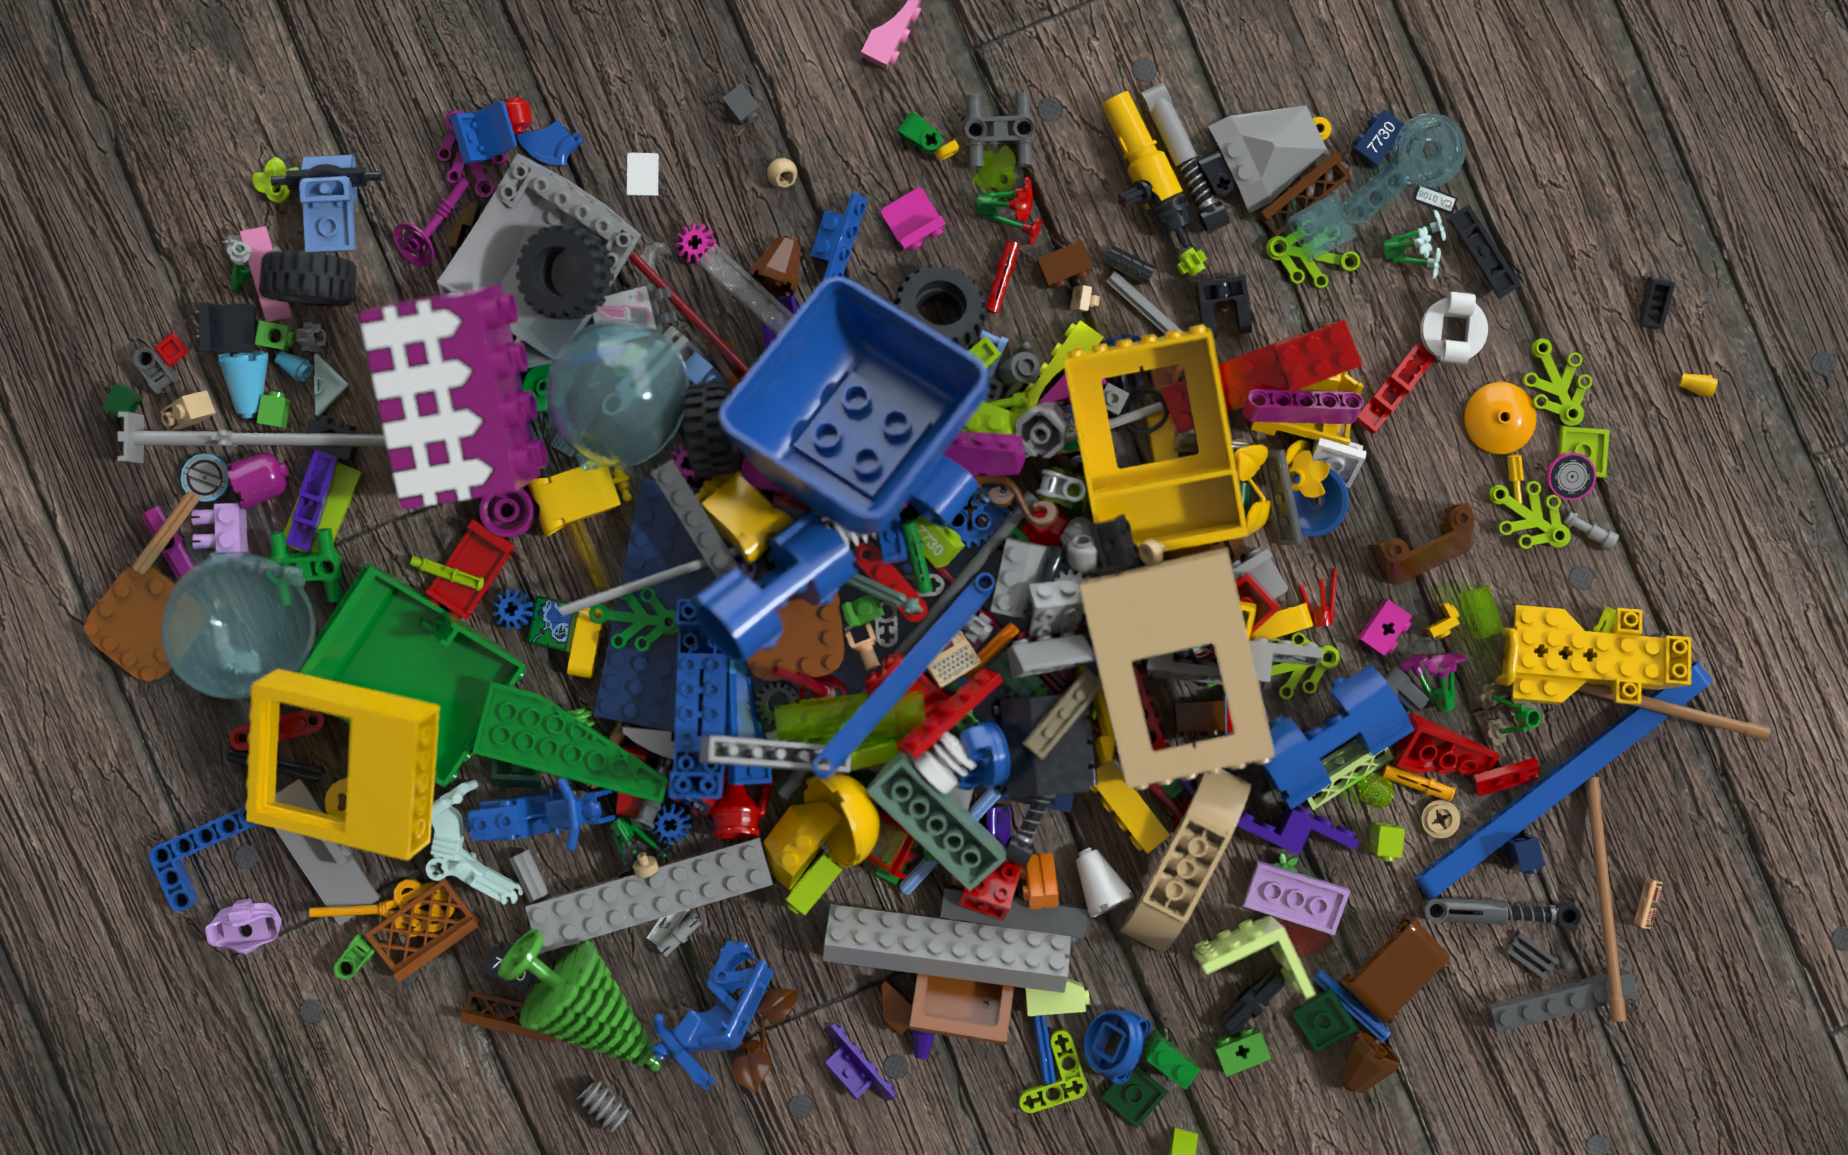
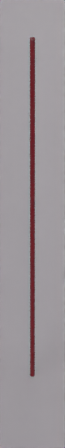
M633 252L628 257L658 289L669 287L636 252ZM670 288L671 297H667V299L746 377L751 369ZM925 556L926 562L950 586L956 578L945 567L936 568ZM964 587L958 595L960 596L966 588ZM983 606L977 611L978 615L983 613L992 620L989 625L993 627V631L996 634L1004 628ZM1013 637L1007 643V645L1009 647L1014 646L1013 642H1015L1016 639ZM1049 673L1037 674L1056 695L1064 694L1066 691ZM1084 715V719H1093L1090 715ZM1093 719L1094 734L1098 738L1103 737L1100 725ZM1115 741L1114 754L1120 759L1117 742ZM1156 782L1148 784L1147 788L1181 821L1185 811Z

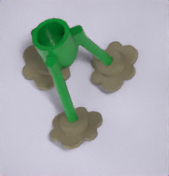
M1496 683L1486 684L1483 687V693L1479 698L1482 702V708L1488 709L1490 706L1493 707L1496 702L1511 707L1509 713L1513 716L1514 722L1519 724V726L1507 728L1506 725H1503L1501 719L1489 720L1487 723L1489 729L1487 737L1491 738V743L1494 746L1505 743L1508 733L1527 732L1528 728H1536L1540 724L1541 713L1536 710V706L1533 703L1524 701L1511 702L1501 698V691Z

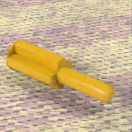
M1521 455L1507 456L1509 481H1513L1515 500L1522 504L1520 483L1521 480H1524Z

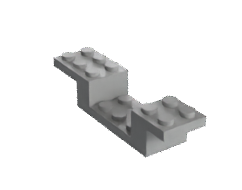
M1254 638V641H1249L1260 689L1267 690L1269 687L1272 662L1319 666L1323 658V648H1318V645L1313 643H1303V646H1295L1293 642L1285 640L1278 641V644L1268 643L1269 640L1265 638ZM1174 652L1148 657L1146 677L1224 685L1220 667H1217V663L1202 662V665L1192 664V660L1178 659V662H1173Z

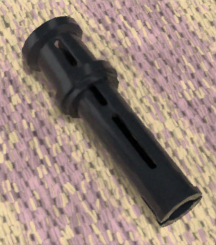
M1056 546L1051 547L1038 583L1055 582L1060 565L1067 552L1066 550ZM1030 599L1028 607L1024 609L1023 614L1032 617L1034 609Z

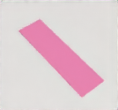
M266 226L240 231L242 242L245 245H249L252 249L251 258L248 262L266 322L292 317L288 302L265 298L259 291L261 258L266 252L273 251Z

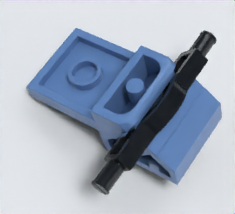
M353 155L304 157L301 170L286 171V176H271L270 181L271 186L287 185L288 190H300V202L303 203L305 252L356 251L354 206L358 205L357 187L367 186L368 181H382L383 175L382 171L366 172L365 167H356Z

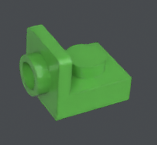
M870 594L853 602L842 604L844 620L850 627L862 626L885 615L879 599Z

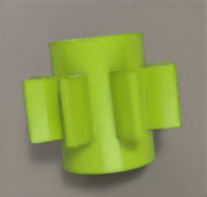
M1192 247L1178 256L1181 263L1177 264V268L1182 275L1188 273L1190 277H1193L1206 268L1203 262L1207 258L1202 250L1196 252Z

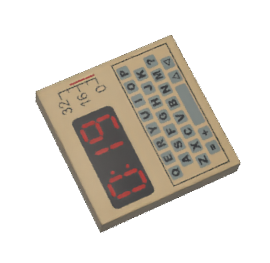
M960 631L927 670L939 689L979 666L982 662L962 631Z

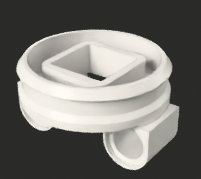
M1450 291L1447 294V298L1433 304L1423 316L1420 327L1421 339L1425 348L1439 359L1440 362L1459 365L1467 364L1469 358L1476 355L1482 349L1488 335L1487 319L1482 309L1476 304L1475 294ZM1444 316L1467 319L1464 342L1453 340L1441 341Z

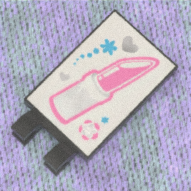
M647 284L605 295L606 302L603 306H598L597 311L592 315L599 346L663 332L662 324L677 321L675 311L660 314L656 301L671 297L670 288L654 290L652 284Z

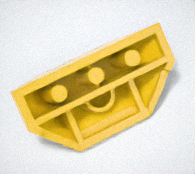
M828 801L791 805L763 842L771 874L790 890L845 816Z

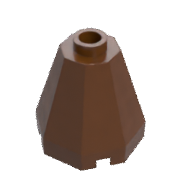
M791 236L778 237L753 264L749 273V281L754 283V280L759 282L757 286L759 289L778 297L784 298L786 293H790L789 296H795L798 288L801 247L797 244L798 241Z
M1359 1031L1354 1038L1341 1078L1344 1082L1343 1086L1351 1093L1358 1092L1362 1094L1393 1074L1400 1065V1058L1388 1045L1376 1043L1377 1038L1363 1031Z

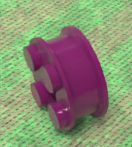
M524 488L513 492L483 496L480 503V517L484 526L493 534L502 537H516L525 533L534 523L536 517L535 501ZM506 504H511L514 508V512L510 517H505L502 513V508Z

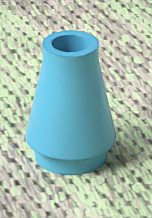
M280 351L275 358V363L280 365L295 381H306L313 371V365L310 364L309 360L286 353L285 351Z

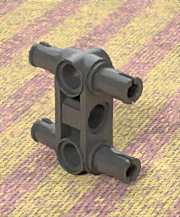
M1028 92L1015 93L1016 114L1014 116L996 117L982 116L981 94L967 95V116L964 119L965 144L969 147L970 169L984 168V146L1015 144L1017 146L1018 167L1032 166L1031 145L1035 142L1034 117L1030 114ZM1022 124L1027 125L1030 128V133L1021 135L1017 131V127ZM977 126L982 130V134L974 137L970 135L969 129Z

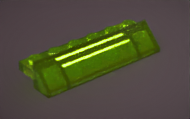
M923 691L905 693L863 742L905 738L908 734L912 733L925 720ZM857 694L800 700L799 704L775 706L778 741L828 745L871 695Z

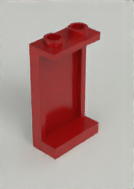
M472 519L468 525V531L445 566L453 569L457 568L461 572L479 578L483 577L484 585L482 589L476 591L474 588L437 576L431 587L425 591V593L430 595L428 599L438 606L445 605L450 609L448 613L459 620L462 617L465 619L470 618L517 547L504 537L490 532L483 523L476 519Z
M899 651L894 655H888L882 662V668L877 673L875 671L872 672L865 680V692L868 695L873 694L903 661L905 656ZM923 673L894 705L891 711L915 730L926 718L939 709L944 702L948 701L951 696L942 688L939 689L937 684Z

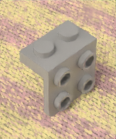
M1258 547L1247 554L1249 558L1243 562H1240L1238 559L1231 563L1235 582L1250 571L1274 599L1288 590L1285 581L1271 560L1273 556L1268 548L1261 550Z
M1077 579L1029 585L1028 593L1034 609L1029 629L1031 637L1063 634L1077 630L1084 605Z

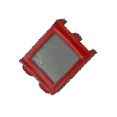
M877 808L880 823L879 835L873 850L866 859L893 876L905 879L907 875L901 872V869L906 860L912 862L916 858L917 854L912 849L917 840L888 812Z

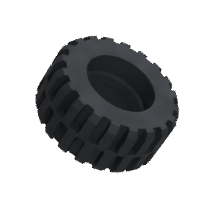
M551 225L549 228L544 227L538 230V235L532 234L527 240L529 244L522 246L520 250L522 256L517 258L516 263L519 266V272H516V280H520L518 289L520 294H525L524 301L526 304L533 306L532 309L537 314H543L546 318L561 320L583 319L586 315L595 313L597 311L596 306H603L606 302L605 294L610 295L612 289L609 284L610 280L614 281V273H611L610 267L614 265L612 259L607 257L609 254L608 248L600 245L602 240L597 235H592L589 230L565 225ZM564 250H569L577 261L579 274L573 290L567 295L562 296L554 287L551 271L556 257Z
M302 251L266 252L261 258L259 291L263 297L280 302L329 307L349 306L355 299L357 267L351 260L333 255Z
M937 264L930 265L929 269H925V267L916 269V274L913 272L905 277V281H902L898 286L893 304L897 309L966 351L975 346L977 339L980 338L987 313L986 298L982 296L983 291L979 285L975 286V280L971 276L966 277L964 271L960 269L955 271L951 269V266L947 265L941 268ZM927 301H942L954 307L961 319L950 325H935L925 320L918 312L917 307Z
M724 381L692 384L686 388L684 393L683 417L686 446L693 473L700 478L734 475L740 469L741 450L728 439L720 419V410L733 393L731 385Z

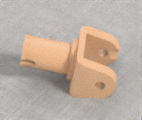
M869 622L865 624L870 638L855 644L850 631L845 632L852 650L860 653L866 671H871L881 666L873 648L877 639Z

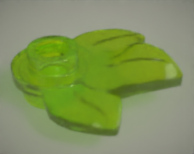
M1006 145L1000 149L998 154L991 151H983L984 168H981L982 171L973 177L974 181L984 189L995 187L999 191H1008L1013 188L1016 182V176L1013 171L1016 165V158L1013 151ZM1003 174L1008 177V181L1005 184L1001 182Z

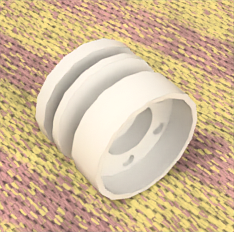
M946 732L940 738L941 741L937 740L932 745L935 749L934 751L928 748L916 760L911 758L919 771L944 794H948L958 784L953 772L956 771L965 777L968 772L963 764L971 770L977 766L975 760L969 759L963 743L956 736Z

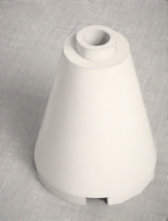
M1090 847L1078 853L1079 858L1076 859V864L1088 913L1091 918L1116 908L1117 905L1121 904V901L1125 903L1134 897L1132 891L1098 850L1092 851Z

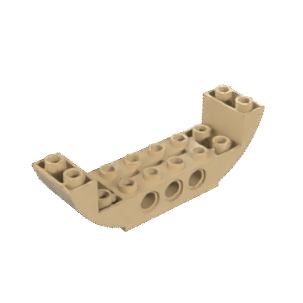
M1222 768L1221 772L1207 775L1206 772H1202L1197 782L1198 788L1134 911L1130 910L1120 932L1161 953L1166 952L1170 948L1185 923H1187L1231 839L1247 801L1251 783Z

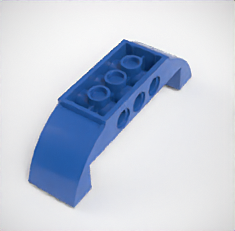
M677 599L676 624L679 629L674 771L671 772L670 798L721 799L725 765L700 763L701 738L725 737L728 657L715 646L705 633L696 616L695 605L692 600Z

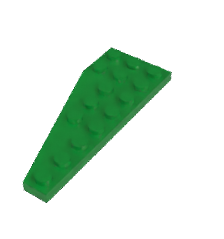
M494 681L490 683L472 753L647 800L663 802L669 778L541 694Z

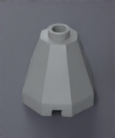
M1044 402L1031 408L1016 422V435L1022 436L1024 450L1029 456L1040 454L1045 458H1050L1062 449L1066 443L1064 414L1062 409L1054 402Z

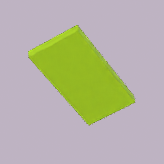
M339 462L337 463L333 483L318 528H331L333 543L363 472ZM300 496L296 501V504L293 508L291 516L284 530L285 542L287 540L289 531L293 523L292 517ZM317 534L310 552L319 551ZM289 546V547H291V548H293V549H296V550H298V551H300V552H307V551H304V550H301V549H298V548Z

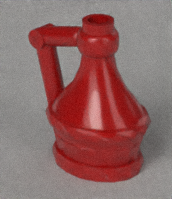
M727 769L725 776L728 782L725 792L709 812L714 824L713 837L720 839L758 837L760 833L757 827L759 817L766 815L774 778L772 776V783H759L763 785L757 807L746 792L744 784L729 785Z

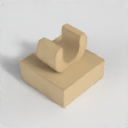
M1074 286L1070 310L1076 312L1088 311L1089 307L1099 306L1100 297L1091 295L1092 287Z

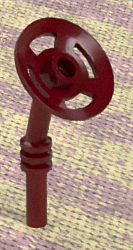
M777 665L771 669L772 675L791 681L793 685L801 687L799 692L800 706L811 718L830 720L839 716L844 711L848 702V692L844 683L839 678L830 674L810 677V675L803 672H793ZM821 679H826V680H830V681H832V682L830 683V682H827V681H820V682H816V681H817V680H821ZM807 688L812 690V701H810L808 704L805 700V693ZM840 688L842 693L839 704L834 701L836 697L835 689ZM815 708L822 709V710L831 708L832 711H829V712H817V711H815Z

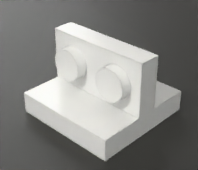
M1319 438L1318 441L1314 440L1311 455L1312 461H1323L1330 465V468L1341 476L1346 487L1350 488L1365 460L1366 451H1363V445L1350 442L1349 446Z

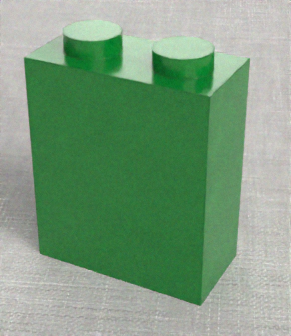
M1156 1030L1143 1046L1142 1052L1146 1060L1185 1090L1201 1071L1193 1058Z

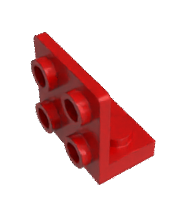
M1004 861L971 891L965 887L960 896L958 906L1004 921L1011 907L1021 867Z

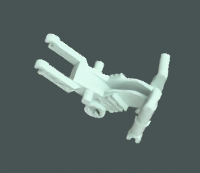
M475 780L463 782L433 802L431 824L434 827L435 834L430 854H433L434 857L427 863L426 873L429 878L436 881L442 880L449 875L456 876L473 888L502 902L503 905L508 902L507 897H510L512 904H514L518 899L515 888L518 889L519 895L524 893L521 883L514 882L491 868L484 866L476 859L474 852L468 853L462 848L465 837L463 818L461 813L452 805L460 803L467 792L478 787V783Z

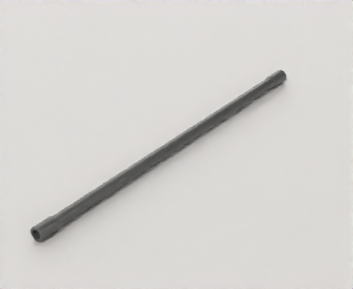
M1028 491L1023 496L1029 511H1031L1033 504L1039 500ZM1017 504L1010 515L927 612L925 618L916 625L892 655L897 651L901 652L905 657L909 654L1021 519L1024 518ZM865 687L817 743L818 745H828L869 699L871 695L865 692ZM795 770L776 790L777 793L788 800L810 771Z

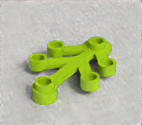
M1310 222L1302 223L1298 230L1286 238L1275 236L1268 241L1266 246L1268 256L1273 260H1280L1290 274L1289 279L1293 284L1303 282L1305 274L1302 270L1297 269L1290 256L1300 258L1312 276L1313 285L1317 289H1323L1327 286L1328 277L1321 273L1313 260L1340 265L1342 270L1346 272L1354 271L1360 265V258L1355 252L1349 251L1343 255L1315 250L1324 243L1336 239L1338 232L1332 226L1325 228L1321 235L1303 247L1291 245L1302 237H1309L1314 232V226ZM1304 225L1309 226L1310 233L1305 234L1302 231V227ZM1327 230H1331L1334 233L1333 238L1326 236ZM1276 244L1281 245L1282 252H1275L1274 246ZM1346 258H1350L1353 261L1351 267L1345 265ZM1297 272L1301 275L1300 281L1294 280V273ZM1318 277L1324 279V285L1320 286L1317 284Z
M1547 339L1535 340L1530 347L1531 354L1535 358L1542 360L1551 382L1538 378L1537 374L1533 372L1525 374L1522 382L1526 387H1535L1558 396L1561 405L1549 401L1547 396L1540 394L1533 398V406L1536 409H1545L1559 414L1560 420L1567 426L1578 425L1584 417L1581 402L1586 389L1592 385V378L1584 374L1576 379L1577 388L1572 400L1567 391L1576 367L1582 363V356L1576 352L1567 356V364L1561 378L1550 355L1552 351L1551 343ZM1540 344H1544L1546 346L1545 352H1541L1539 350ZM1572 356L1577 357V364L1571 363ZM1529 375L1534 378L1533 384L1527 382ZM1582 378L1587 379V386L1581 385L1580 381ZM1539 397L1544 400L1543 406L1537 404ZM1571 409L1576 412V416L1574 418H1571L1569 416V411Z
M1530 481L1525 485V492L1529 496L1531 510L1509 496L1508 489L1505 486L1495 485L1489 489L1488 499L1491 503H1503L1525 518V520L1514 522H1500L1498 524V532L1501 535H1510L1513 531L1538 527L1545 533L1535 536L1521 535L1517 540L1520 548L1529 549L1533 545L1547 542L1556 548L1564 547L1568 544L1571 533L1567 526L1561 524L1558 508L1561 505L1559 496L1549 495L1544 501L1545 506L1549 509L1550 524L1543 519L1539 499L1541 485L1537 481ZM1531 484H1534L1537 487L1535 493H1532L1529 490ZM1498 490H1501L1503 492V497L1501 499H1498L1496 497V492ZM1552 497L1556 499L1554 507L1549 504V500ZM1505 523L1509 525V531L1506 533L1502 530V526ZM1557 531H1560L1563 535L1561 540H1557L1555 537ZM1524 537L1529 539V544L1527 546H1524L1522 544V539Z
M1300 632L1292 634L1290 641L1295 646H1303V643H1313ZM1297 635L1302 637L1300 644H1296L1294 641ZM1273 638L1270 639L1268 643H1272L1273 641L1278 642L1280 641V639ZM1318 646V648H1323V655L1325 653L1331 655V660L1325 662L1322 658L1310 679L1302 682L1301 687L1305 693H1314L1317 690V683L1325 670L1333 669L1338 665L1340 655L1333 646ZM1281 663L1272 666L1271 676L1293 671L1286 684L1280 686L1278 690L1281 698L1290 699L1293 696L1294 688L1307 667H1311V665ZM1308 682L1313 683L1311 691H1307L1305 688ZM1288 687L1290 694L1285 697L1282 694V690Z

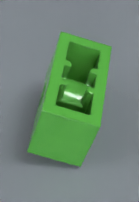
M1245 1028L1239 1032L1240 1035L1233 1038L1231 1036L1222 1037L1217 1040L1218 1044L1213 1045L1226 1077L1271 1059L1263 1036L1258 1028ZM1240 1045L1244 1047V1053L1242 1055H1240L1238 1052V1046Z

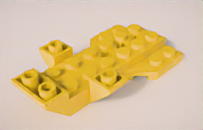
M1516 605L1514 607L1513 628L1518 631L1520 644L1516 677L1512 683V701L1560 705L1587 683L1610 685L1615 703L1641 705V688L1660 690L1691 685V637L1666 635L1665 638L1640 636L1642 634V610L1617 608L1612 633L1585 631L1565 609ZM1537 649L1544 653L1541 658L1538 657V653H1534ZM1561 651H1564L1568 655L1566 660L1562 659V656H1559V653ZM1586 653L1590 654L1593 658L1590 662L1587 661V658L1583 657Z

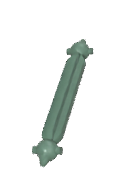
M856 574L845 583L896 607H904V613L906 614L923 611L918 604V598L907 599L904 594L860 574Z

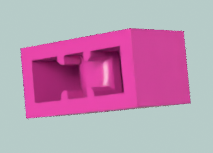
M1384 599L1357 639L1379 655L1385 656L1386 653L1390 654L1398 643L1395 640L1399 634H1404L1410 627L1411 622L1409 620L1412 615L1389 599ZM1383 624H1385V625L1390 624V625L1388 626V628L1391 630L1390 633H1384V634H1383V632H1384V629L1382 628V625H1383Z

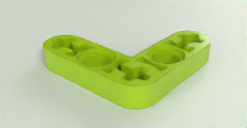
M1057 1029L1050 1037V1043L1062 1078L1054 1083L1042 1084L1023 1091L1019 1097V1104L1023 1111L1034 1113L1078 1099L1086 1093L1087 1084L1072 1037L1067 1030ZM1058 1035L1068 1038L1065 1041L1067 1051L1072 1048V1052H1064L1058 1056L1057 1053L1062 1052L1060 1044H1055L1054 1042L1058 1040ZM1066 1057H1071L1075 1060V1066L1071 1070H1066L1062 1067V1061ZM1073 1081H1077L1078 1084L1082 1083V1086L1079 1087V1092L1070 1089L1066 1091L1068 1096L1064 1097L1061 1084L1065 1083V1088H1069L1072 1086ZM1054 1087L1059 1090L1060 1095L1056 1100H1049L1046 1097V1092L1049 1088ZM1042 1091L1045 1103L1041 1104L1039 1099L1033 1102L1034 1106L1029 1107L1028 1104H1023L1026 1101V1096L1031 1095V1098L1034 1099L1039 1097L1037 1092Z

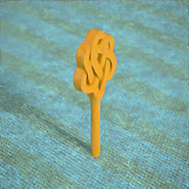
M406 878L400 881L394 889V898L380 902L379 905L309 908V917L379 914V916L387 918L397 911L392 908L397 906L403 907L409 903V900L419 896L437 882L422 884L416 879ZM444 886L436 890L434 900L448 901L449 894L446 893ZM405 888H412L411 890L402 894V891ZM419 902L415 905L414 913L428 915L429 910L421 907L426 904L430 906V903ZM433 904L431 916L445 918L447 908L444 910L442 905ZM450 906L448 918L453 914L455 907ZM399 916L396 918L395 928L408 929L404 923L409 925L410 917ZM413 918V928L411 930L426 931L427 920ZM430 920L429 932L440 931L444 927L445 922L433 923ZM399 933L400 935L407 937V934Z

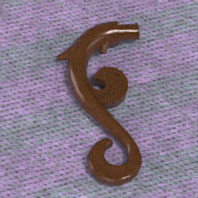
M986 473L974 476L978 488H982L981 485L995 484L1006 490V493L1001 494V487L991 489L989 492V502L993 506L1004 508L1015 500L1024 517L1033 526L1045 528L1055 523L1058 517V510L1052 502L1039 501L1033 504L1034 512L1036 510H1044L1047 513L1043 518H1036L1029 511L1018 486L1004 475L987 477Z

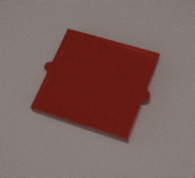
M1287 920L1279 922L1284 927L1298 958L1332 945L1328 933Z

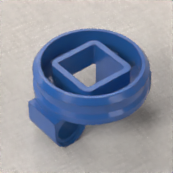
M987 720L985 723H974L971 728L961 733L960 739L969 759L975 760L977 766L971 770L963 764L968 772L965 777L956 771L954 772L959 785L962 788L979 786V783L985 788H992L995 785L1001 786L1007 781L1010 772V759L1005 737L999 726L990 720Z
M1124 1008L1123 1012L1112 1009L1100 1013L1090 1023L1084 1038V1053L1089 1066L1095 1072L1114 1083H1125L1130 1078L1132 1069L1141 1057L1144 1038L1151 1030V1022L1127 1008ZM1113 1029L1123 1035L1115 1055L1104 1052Z

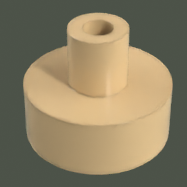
M1149 539L1139 545V555L1146 565L1153 566L1162 560V552L1165 551L1162 543Z
M645 852L637 855L638 860L633 864L636 877H650L658 871L659 866L655 857L647 856Z

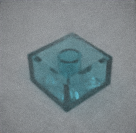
M1335 193L1287 219L1309 263L1357 237Z

